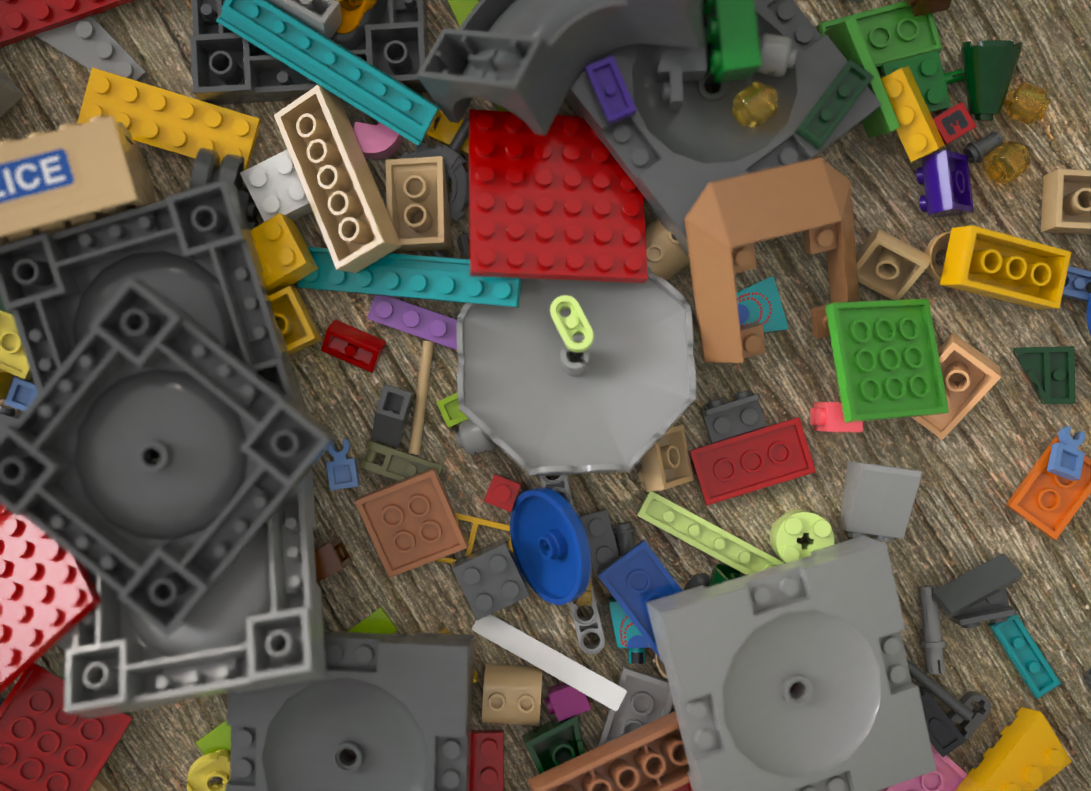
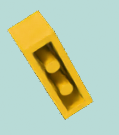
M909 66L900 68L881 78L900 124V128L896 129L910 161L912 162L945 146Z

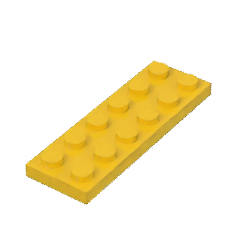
M92 67L77 123H88L91 118L100 115L113 116L118 123L121 122L128 129L132 139L136 142L196 159L200 148L215 150L219 154L220 164L227 154L242 156L245 161V171L249 167L262 120Z

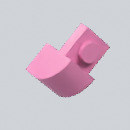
M379 121L378 125L355 122L353 131L365 158L375 160L387 158L393 155L403 143V136Z

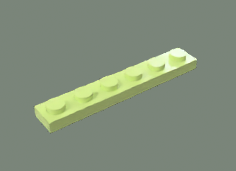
M653 491L648 492L636 514L638 517L746 575L785 564Z

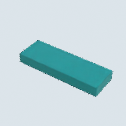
M1017 613L1016 615L1008 616L1007 621L989 623L990 630L1033 697L1039 699L1061 685L1060 680Z

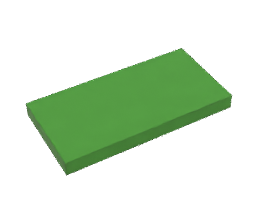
M905 1L822 22L816 26L819 34L824 37V32L851 17L856 18L877 69L888 63L943 50L933 13L914 17L911 6H907Z
M851 17L824 32L825 36L827 35L847 61L853 60L874 76L868 84V88L882 105L862 123L868 138L900 128L856 18Z

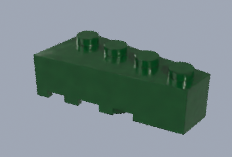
M577 715L559 722L555 718L522 735L539 774L585 753Z

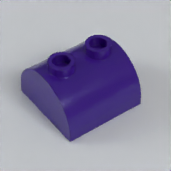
M944 150L923 157L921 159L922 167L916 169L917 181L920 185L924 184L925 195L920 196L919 199L921 211L923 213L927 212L928 217H947L974 212L968 156Z

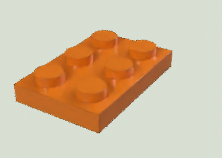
M1058 436L1054 437L1006 503L1008 508L1054 540H1057L1091 493V459L1086 455L1079 480L1070 481L1047 471L1052 445L1060 442Z

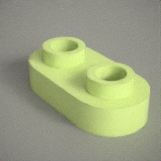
M563 295L557 297L551 304L550 313L562 340L572 352L582 353L587 351L593 343V330L579 303L571 296ZM567 309L571 314L568 317H563L560 315V312ZM578 334L584 337V340L579 343L573 340L574 336Z

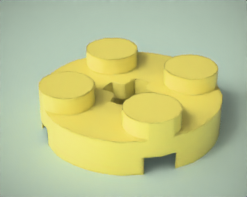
M220 749L215 753H209L198 758L189 768L187 791H226V784L230 781L231 753L228 750ZM217 776L222 778L221 784H219L217 781L213 783L210 781L212 780V777Z

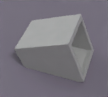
M848 461L839 528L848 531L847 536L854 538L865 536V534L876 535L875 540L893 543L894 538L904 539L922 471Z

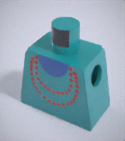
M774 276L736 293L740 327L758 322L763 325L764 333L780 332L789 329Z
M608 597L617 648H628L629 663L644 664L646 662L645 648H651V646L616 599Z

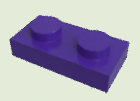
M613 55L585 66V73L608 125L636 114V107Z

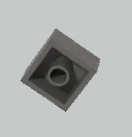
M506 538L483 547L453 563L452 569L477 620L530 596L529 586Z

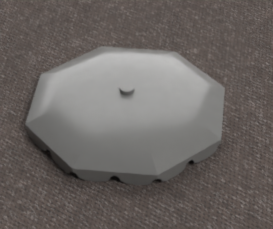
M648 265V280L646 283L522 278L519 308L465 303L457 320V392L459 410L530 476L630 472L696 401V371L693 355V324L690 305L675 287L662 277L654 275ZM567 295L575 298L593 330L592 346L585 352L575 353L570 351L551 318V304L559 296ZM567 309L560 312V315L563 317H568L571 314ZM578 334L574 336L573 340L579 343L584 340V337Z

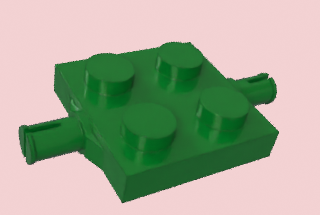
M938 51L888 63L879 67L883 78L900 68L909 66L930 113L951 107L947 92L948 84L963 81L964 75L958 76L963 73L961 69L945 73Z

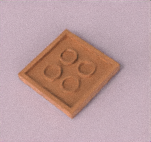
M435 467L360 496L354 501L389 578L467 549L469 546Z

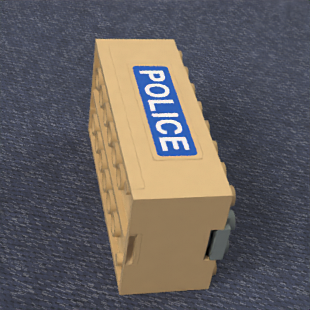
M95 116L88 123L80 125L76 123L64 124L57 131L49 133L37 131L30 133L26 139L18 141L6 139L0 141V246L44 233H56L157 202L142 149L132 139L128 129L121 122L118 123L113 116Z

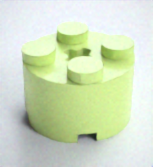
M794 509L784 513L774 522L770 531L771 547L778 558L785 563L811 556V551L835 544L831 525L821 516L806 510ZM803 535L806 536L805 542H802V544L797 542V538H802Z

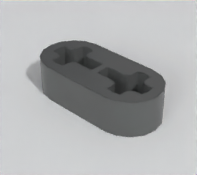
M976 691L967 692L959 700L974 712L969 721H965L952 709L947 714L953 723L960 724L962 728L960 732L966 740L970 738L991 712L990 701ZM973 700L978 702L981 707L978 711L973 709L971 705Z

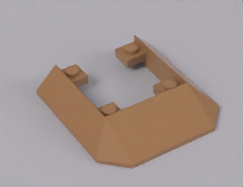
M820 157L709 182L685 217L702 361L744 363V358L766 353L763 325L757 322L740 327L734 278L736 273L757 268L754 242L803 231L805 253L813 255L827 252L831 303L859 302L851 181ZM826 305L810 309L812 334L818 339L830 336Z

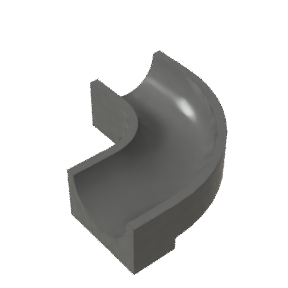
M481 0L459 29L443 28L417 77L437 105L441 107L440 109L450 122H460L474 97L503 106L525 121L535 134L546 135L573 81L585 66L604 53L631 44L701 48L706 39L701 18L702 0Z

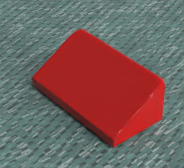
M334 320L327 328L321 351L373 373L384 350L386 341L339 320Z

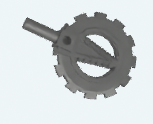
M465 117L449 146L437 143L436 148H428V144L424 143L419 146L416 145V151L410 154L405 151L398 158L443 156L446 183L450 180L452 181V191L448 199L450 219H454L456 222L465 214L462 212L465 204H469V171L466 172L463 166L466 161L458 153L469 135V118Z

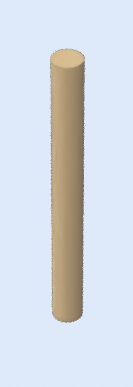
M423 341L408 452L410 454L420 455L434 342Z

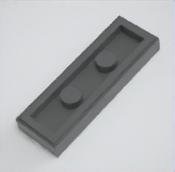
M1002 553L934 590L932 597L945 613L952 618L1021 580L1023 574Z

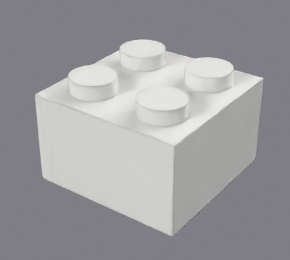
M288 149L240 173L264 222L279 213L295 220L313 211Z

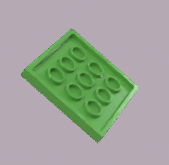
M929 299L840 302L825 306L845 423L949 413Z

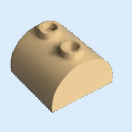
M658 218L645 227L647 265L654 275L668 281L690 264L689 255L686 256L679 247V243L673 239L672 234L666 230Z
M876 228L865 240L856 255L858 282L891 300H900L929 266L930 255Z
M683 424L672 426L640 460L641 467L638 471V477L640 482L645 484L646 491L665 490L694 480Z
M486 663L482 723L539 726L543 670L535 666Z

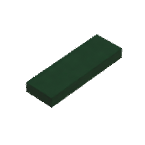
M850 59L795 133L819 150L874 76Z

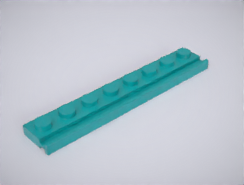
M225 0L222 7L223 11L216 22L417 146L422 144L425 134L429 131L441 107L268 0Z
M308 247L319 269L298 281V287L302 289L519 308L522 278L470 276V260L389 253L357 273L336 269L328 248Z

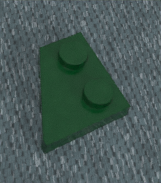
M1074 346L1013 348L1017 360L1042 404H1076Z

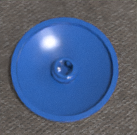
M539 487L522 493L516 499L511 511L510 536L517 564L525 580L538 596L551 604L563 605L580 598L589 584L591 554L588 539L578 515L567 500L552 489Z

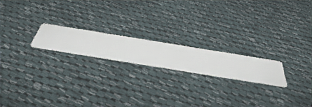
M491 614L476 620L472 627L474 632L614 711L619 709L627 693V690Z

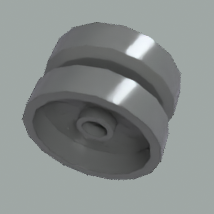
M200 148L194 162L189 190L226 180L235 185L237 190L242 191L243 178L240 173L244 171V157L227 154L220 164V157L217 151Z

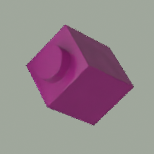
M562 682L548 687L549 697L545 698L550 714L555 713L558 722L591 710L588 696L572 686Z

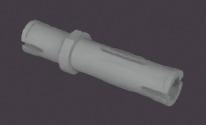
M937 585L919 586L924 635L921 647L925 648L927 674L945 673L943 659L945 640H942L939 604L932 597L933 591L938 589Z

